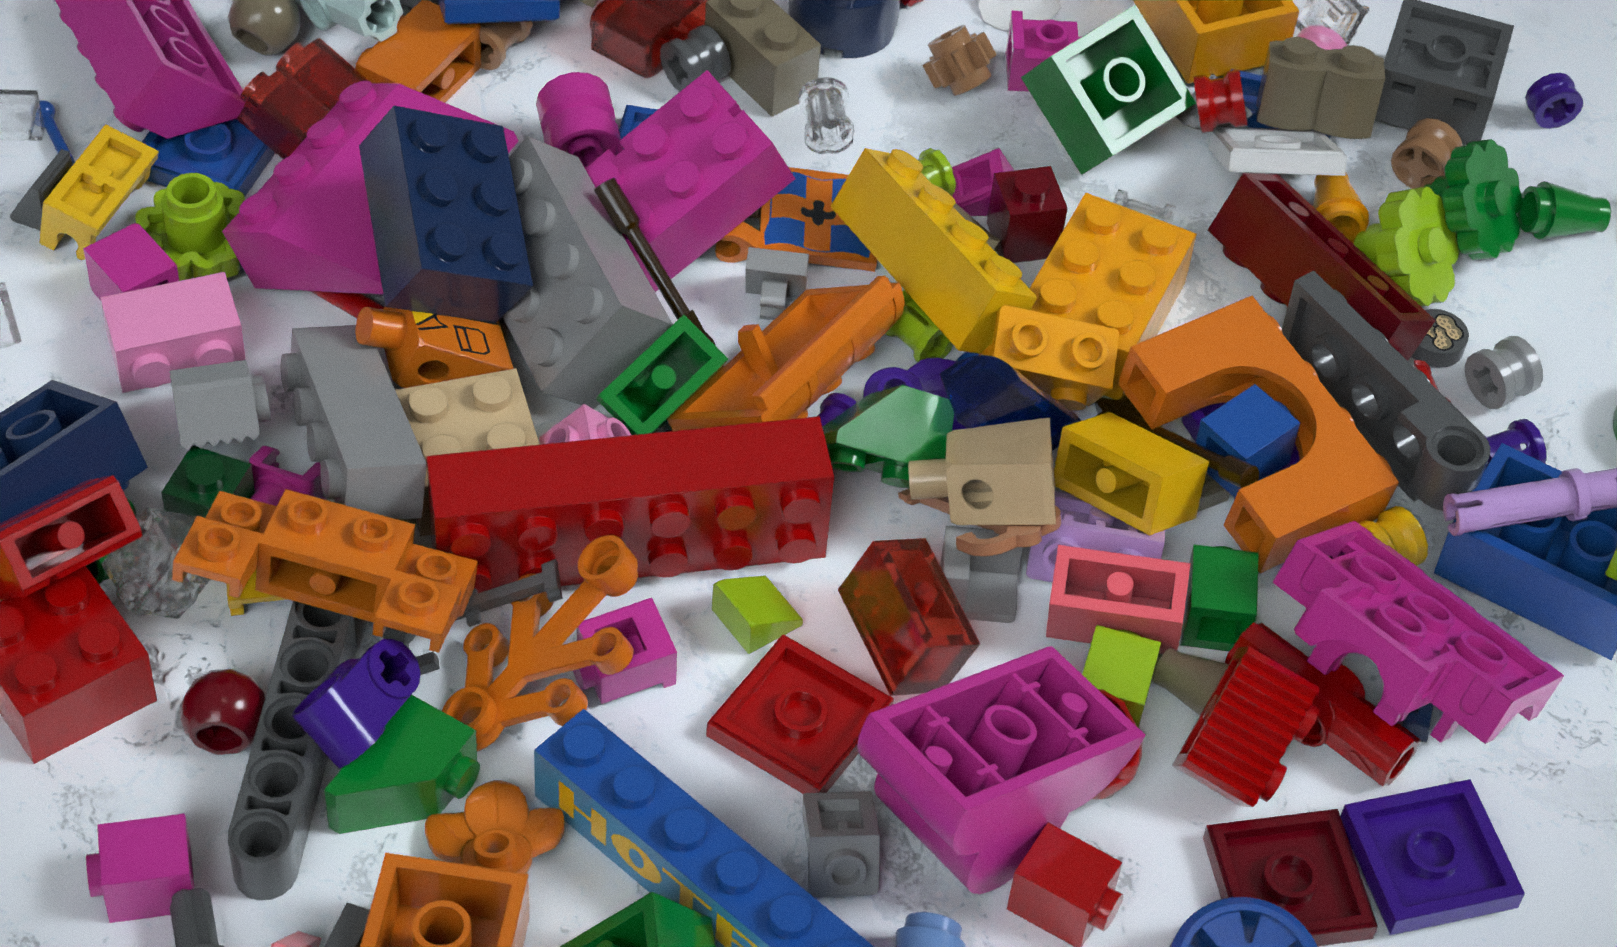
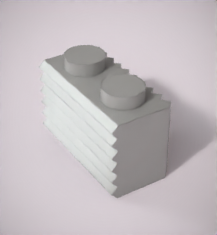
M246 360L170 370L180 444L189 451L193 444L202 449L207 442L215 447L220 440L229 445L233 438L242 443L246 436L255 441L260 435L259 423L271 421L268 395L262 374L251 375Z

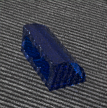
M988 355L968 357L954 363L939 374L957 421L966 428L1050 418L1053 451L1059 447L1062 428L1082 421L1073 411L997 357Z

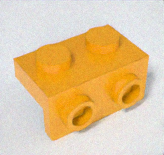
M1003 305L997 311L993 343L975 358L972 382L990 385V391L998 396L1023 398L1028 393L1050 398L1049 404L1059 409L1084 410L1086 406L1092 405L1113 388L1119 331L1115 328Z

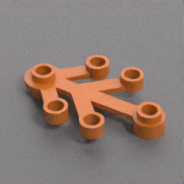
M613 535L602 536L585 547L580 554L577 564L579 574L584 578V582L540 630V617L545 615L553 605V602H549L545 591L510 603L513 606L510 643L500 630L491 623H483L474 627L465 637L463 649L468 655L465 687L455 692L446 701L442 712L476 730L477 751L492 744L505 727L547 716L557 725L563 726L582 709H587L588 699L586 695L571 679H557L550 683L543 691L516 696L528 682L595 665L603 674L612 675L625 669L631 662L634 653L633 646L614 627L603 628L590 638L562 645L606 595L610 597L624 595L635 585L638 578V561L619 537ZM527 574V575H524V576L520 577V578L517 579V580H520V579H523V578H526V577H529V576H532V575H535V574ZM508 655V666L493 681L494 667L502 663ZM568 698V700L560 706V704Z

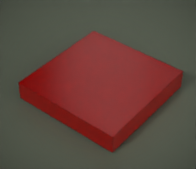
M783 634L707 722L706 736L802 794L827 793L859 754L857 748L858 738L869 713L893 705L894 698Z

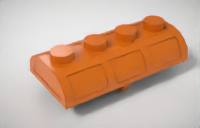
M884 275L877 276L869 285L807 289L763 331L759 324L744 325L738 331V343L741 351L667 419L671 429L678 431L807 418V410L822 395L839 387L842 383L841 376L853 364L870 356L876 349L874 344L903 315L905 300L900 283H890L889 279Z

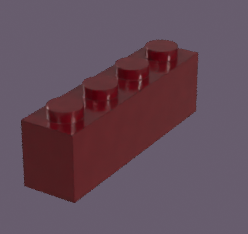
M1243 173L1208 228V231L1224 246L1222 249L1224 255L1235 264L1247 268L1262 282L1260 288L1269 298L1288 307L1295 280L1315 271L1332 289L1340 292L1347 303L1374 329L1379 330L1386 337L1389 344L1407 361H1409L1436 321L1278 174Z

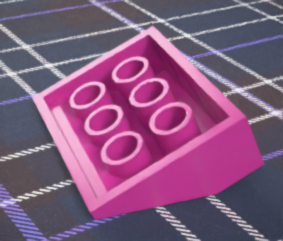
M369 81L354 83L340 94V100L329 113L309 128L307 137L294 152L275 166L274 174L259 191L240 205L239 213L222 232L254 288L383 294L359 150L361 142L394 105L494 125L497 124L399 83H371ZM504 128L509 154L518 143V139L514 131Z

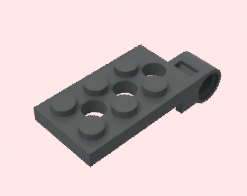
M1315 271L1296 279L1282 327L1283 335L1301 358L1313 366L1320 382L1338 405L1350 413L1357 429L1375 452L1388 461L1394 476L1399 481L1398 486L1414 502L1420 499L1426 505L1443 511V501L1447 494L1472 492L1479 485L1490 456V445L1484 434L1430 383L1422 371L1415 369L1389 344L1386 337L1379 330L1374 329L1347 303L1344 296L1337 290L1332 289Z

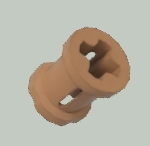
M532 21L478 23L480 24L481 68L485 70L497 69L506 59V51L514 43L525 41L530 35V30L533 27Z

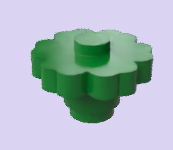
M1493 139L1469 142L1467 146L1455 147L1451 153V159L1445 165V175L1438 176L1433 183H1428L1423 187H1430L1435 194L1442 197L1447 227L1451 232L1457 233L1458 248L1462 254L1468 255L1472 260L1497 258L1499 253L1511 252L1515 240L1520 234V224L1516 213L1522 208L1523 202L1517 171L1513 168H1508L1506 149L1503 146L1497 145Z

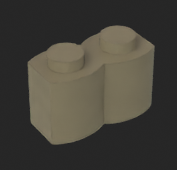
M1290 37L1284 41L1269 42L1257 97V122L1285 130H1316L1323 134L1347 139L1371 138L1385 81L1384 58L1375 55L1368 48L1357 45L1345 46L1342 49L1325 50L1318 47L1313 41L1302 37Z

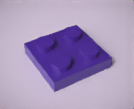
M1471 779L1344 805L1340 817L1349 843L1390 935L1519 908L1525 892Z

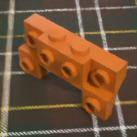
M285 489L277 506L219 491L205 518L201 516L196 517L173 560L172 580L182 583L187 573L229 584V596L239 598L249 578L257 569L256 591L373 622L372 635L383 637L388 627L430 639L429 650L439 653L454 621L459 616H463L474 590L478 561L414 544L415 524Z

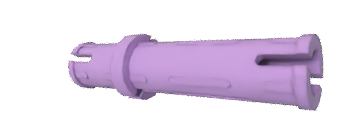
M1573 468L1563 470L1562 475H1559L1558 478L1461 494H1447L1443 501L1445 521L1456 519V523H1450L1447 527L1453 536L1566 516L1570 521L1585 520L1588 518L1587 515H1590L1593 511L1617 508V468L1583 473L1581 469Z

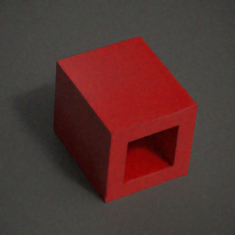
M1048 822L1014 872L1006 910L1074 947H1082L1094 927L1103 932L1107 930L1120 908L1124 894L1115 889L1122 862Z

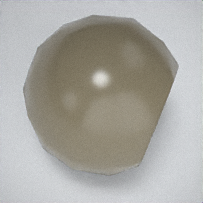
M233 0L227 17L232 36L247 48L262 55H273L285 50L296 40L301 25V17L295 0Z

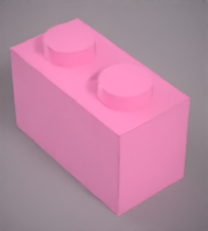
M225 272L100 297L108 342L122 393L171 383L170 370L246 360L241 322Z

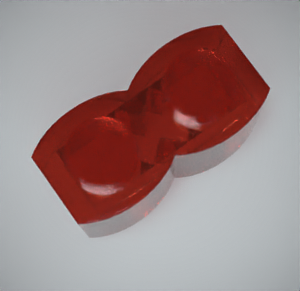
M603 0L596 6L590 18L591 50L643 78H650L663 70L660 59V49L663 44L676 38L685 40L690 30L705 25L706 1L709 0Z
M321 38L313 40L305 47L296 43L278 61L275 67L277 71L270 76L262 71L248 83L240 95V99L245 102V105L237 120L278 156L285 159L307 137L309 128L322 120L338 103L340 94L347 87L360 81L369 80Z

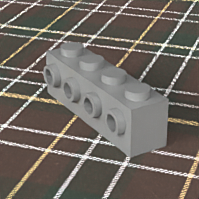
M356 325L292 328L291 353L282 354L281 381L285 392L293 391L294 415L297 425L306 426L309 458L311 462H320L321 486L325 499L333 498L335 503L398 520L422 518L427 463L377 347L361 345L357 342L355 334Z

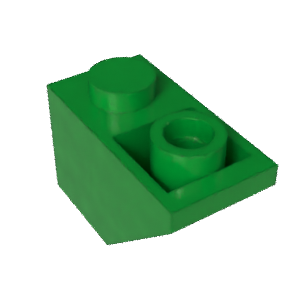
M905 385L867 395L823 426L832 468L845 472H863L864 469L881 473L880 481L884 484L900 488H910L909 461L946 458L947 433L952 431L956 401Z

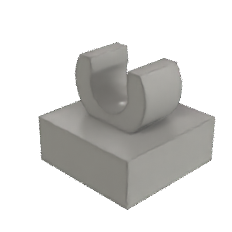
M748 247L745 269V293L761 294V319L774 320L785 310L787 298L797 299L806 290L809 254Z

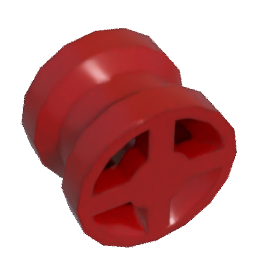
M1239 69L1227 71L1223 78L1210 79L1206 75L1193 77L1202 134L1213 132L1218 125L1230 123L1235 128L1248 126Z

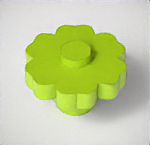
M186 173L175 177L169 182L167 188L161 189L154 194V206L137 211L135 215L136 223L141 225L175 262L179 281L225 272L226 277L230 278L240 272V262L222 231L239 213V207L245 201L242 192L229 189L222 183L213 182L203 174Z
M1427 186L1390 192L1386 197L1385 203L1380 206L1378 211L1380 223H1374L1366 231L1359 232L1355 237L1354 245L1421 307L1443 303L1455 285L1452 265L1458 260L1459 250L1456 232H1451L1446 224L1442 197L1435 194Z

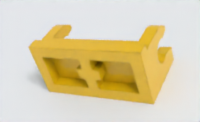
M105 124L44 200L39 244L54 251L64 235L67 234L78 244V249L76 250L77 258L84 260L83 248L96 242V237L132 191L140 189L148 180L151 167L158 159L159 151Z

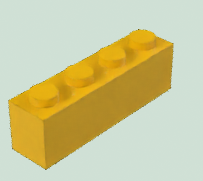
M864 148L830 207L892 277L900 283L901 287L958 351L981 354L993 343L997 311L1003 305L1030 310L1038 297L1020 279L1023 275L1022 271L1010 260L999 256L988 245L989 237L987 233L978 225L964 219L953 207L956 203L955 199L942 188L933 185L921 173L923 165L915 157L899 149H893L891 153Z

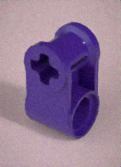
M382 639L368 648L360 658L348 659L335 667L323 683L297 705L291 716L336 767L342 768L362 755L377 741L385 731V725L412 693L416 691L420 683L421 672L418 660L411 649L402 642L394 639Z

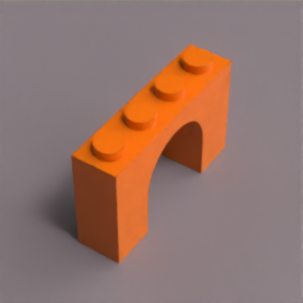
M1253 295L1130 347L1117 384L1152 430L1203 407L1227 403L1254 384L1273 400L1285 405L1292 416L1300 422L1295 440L1299 462L1239 489L1223 524L1242 551L1259 553V574L1284 563L1297 540L1352 521L1357 523L1365 520L1374 521L1378 519L1380 513L1385 511L1399 484L1388 461L1375 452L1357 429L1350 413L1338 405L1320 382L1313 366L1301 358L1283 335L1276 319L1264 311Z

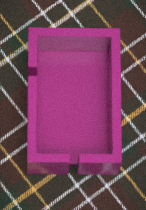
M708 70L619 141L624 150L615 156L608 149L585 168L595 187L611 178L617 180L640 218L639 227L670 279L675 277L795 180V177L773 142L747 113L740 109L737 102ZM622 233L650 285L656 292L659 290L626 234Z

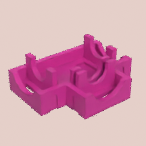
M1356 521L1297 540L1272 583L1306 608L1293 630L1295 631L1294 634L1310 646L1316 645L1307 662L1326 675L1331 670H1338L1349 653H1359L1370 658L1377 665L1384 683L1382 697L1373 712L1389 725L1393 726L1398 721H1404L1410 712L1432 703L1443 712L1442 717L1430 734L1440 743L1451 738L1458 725H1460L1481 742L1487 744L1494 740L1518 713L1528 721L1537 718L1565 676L1550 664L1543 662L1531 653L1527 647L1496 624L1489 622L1477 613L1474 608L1443 585L1438 584L1424 574V571L1389 545H1385L1378 540L1370 531Z

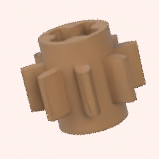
M960 25L943 33L928 44L932 56L922 66L935 89L943 86V88L949 86L954 95H960L977 87L991 77L987 65L990 63L989 60L997 56L985 31L977 35L976 33L970 35L966 26Z

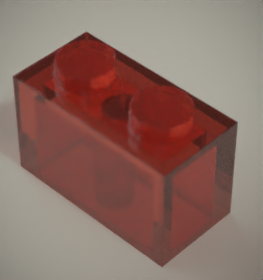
M926 538L872 541L838 588V592L890 696L921 694L949 684L980 645Z

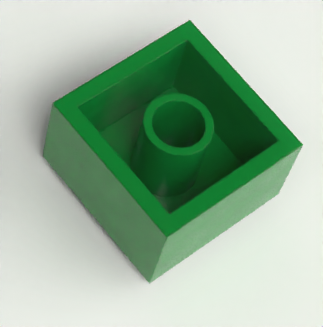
M1136 5L1053 54L1021 77L1081 175L1196 103Z

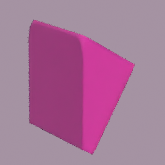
M1000 148L952 167L953 176L956 181L955 192L952 197L955 199L956 204L970 216H988L994 173L1014 171Z

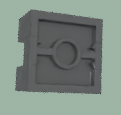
M1403 0L1384 60L1385 81L1375 120L1396 127L1410 129L1419 120L1426 118L1438 119L1450 125L1458 133L1462 144L1467 145L1469 142L1480 141L1495 99L1514 25L1419 0Z

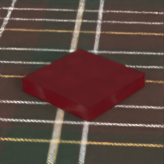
M1338 809L1206 825L1203 841L1221 899L1250 897L1273 903L1297 918L1311 934L1317 946L1374 938L1378 925Z

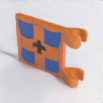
M793 167L788 168L795 177V180L760 207L759 230L742 222L720 239L715 247L716 257L720 261L731 263L747 260L748 247L809 254L810 264L875 272L877 266L876 257L830 207L848 175Z

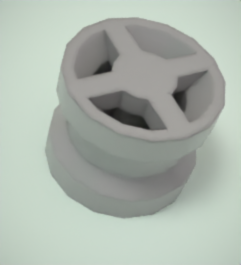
M1508 336L1496 343L1493 351L1481 349L1470 355L1465 363V377L1472 394L1483 406L1489 409H1499L1513 401L1515 394L1526 396L1540 388L1543 381V368L1536 351L1525 339L1519 336Z

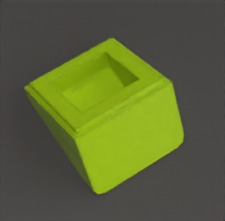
M766 575L723 579L713 584L711 610L748 654L803 625L801 616Z

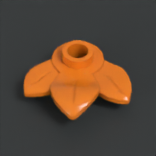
M502 780L489 781L476 787L466 799L465 812L432 814L428 816L425 822L426 839L430 850L437 858L452 863L527 874V871L530 869L534 857L554 849L560 843L565 831L562 809L537 808L529 810L526 797L520 788Z

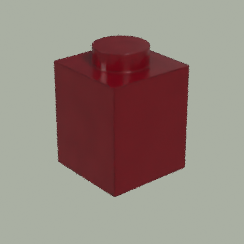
M1051 166L994 173L987 225L990 233L1002 240L997 250L998 255L1013 263L1047 259L1064 230L1068 207Z

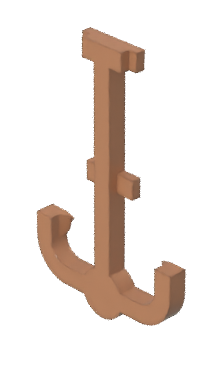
M910 488L898 492L899 499L904 500L907 504L915 505L922 503L950 515L948 497L911 500ZM1055 506L1056 524L977 525L993 530L1000 535L989 539L976 538L973 532L965 533L956 537V548L973 556H994L1016 547L1035 546L1042 541V536L1060 528V509Z

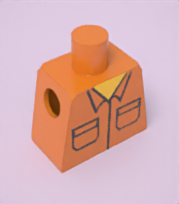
M364 307L358 315L355 328L357 342L361 345L384 348L392 380L402 388L514 369L499 320L496 323L389 307H384L383 310Z

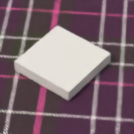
M1216 127L1213 132H1210L1209 150L1228 172L1345 176L1347 155L1325 134L1316 130L1294 131L1285 129Z

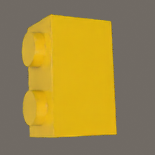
M1107 412L1062 428L1054 466L1055 487L1150 536L1196 518L1209 461L1111 412Z

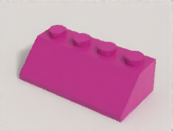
M55 0L61 10L59 13L60 19L71 28L79 42L77 44L78 51L89 60L96 73L94 77L96 83L107 92L115 107L113 109L115 117L131 130L142 132L144 129H147L168 139L246 116L253 108V105L189 0Z

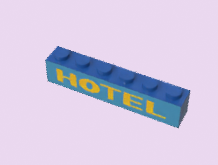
M582 709L534 749L535 796L549 808L562 809L566 823L649 893H657L712 918L715 947H874L585 709Z

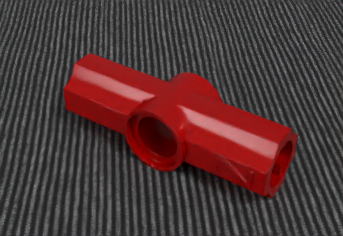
M1262 622L1259 624L1252 623L1240 635L1236 644L1226 656V664L1230 663L1238 648L1250 646L1320 687L1318 695L1313 700V704L1320 707V712L1310 732L1301 741L1302 744L1317 747L1325 743L1382 787L1385 784L1390 785L1403 772L1410 759L1416 753L1421 739L1398 722L1391 726L1373 712L1376 706L1365 699L1362 683L1347 666L1341 664L1338 670H1331L1329 674L1324 675L1307 662L1309 658L1307 655Z

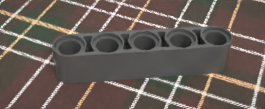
M293 601L228 830V848L235 884L238 890L245 896L255 900H272L284 895L292 888L300 868L328 756L291 714L308 694L323 683L335 667L348 659H354L356 653L354 617ZM292 736H302L297 739H287ZM277 793H287V795L282 797H269ZM260 852H273V854L266 857H253V855Z

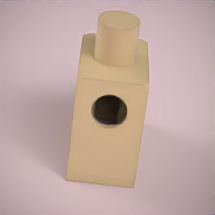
M1050 418L953 430L947 433L946 458L908 462L911 500L948 497L950 520L953 524H1056Z

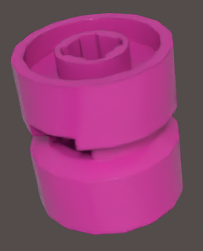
M571 72L550 80L539 91L536 107L544 136V143L579 157L584 168L589 166L608 149L615 156L623 151V147L619 143L621 137L618 125L615 122L616 117L609 88L600 77L590 73Z

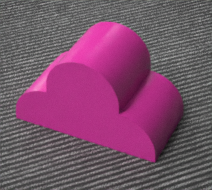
M1048 646L869 713L861 729L857 748L860 756L878 773L874 786L876 796L971 893L984 894L999 888L1013 879L1014 872L1048 822L1061 828L1070 812L1090 801L1108 786L1131 760L1146 735L1053 646Z

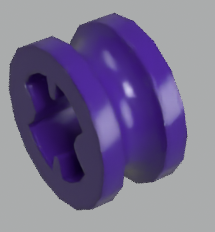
M1560 72L1551 73L1538 79L1530 86L1525 96L1526 104L1533 112L1536 123L1540 127L1547 129L1558 128L1568 124L1577 117L1584 105L1583 98L1575 89V83L1568 74Z

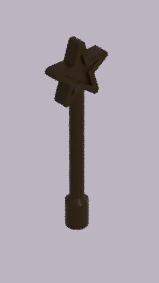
M1126 394L1118 400L1101 397L1094 402L1098 413L1096 416L1111 412L1208 460V467L1218 471L1221 479L1237 487L1243 488L1257 482L1259 479V470L1256 466L1233 455L1224 457L1161 426L1152 430Z

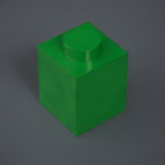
M1193 545L1189 560L1190 571L1181 630V646L1229 652L1236 644L1240 635L1255 622L1258 596V552L1234 550L1226 546Z

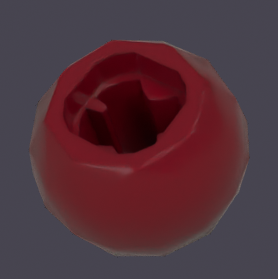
M222 669L207 672L193 681L180 704V717L185 734L198 748L216 755L242 752L253 744L266 698L264 691L251 676L236 670Z

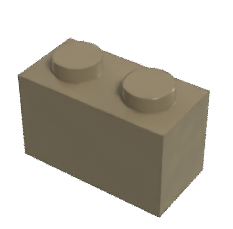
M773 0L706 1L705 25L714 29L725 43L731 61L728 76L771 117L817 95L821 44Z

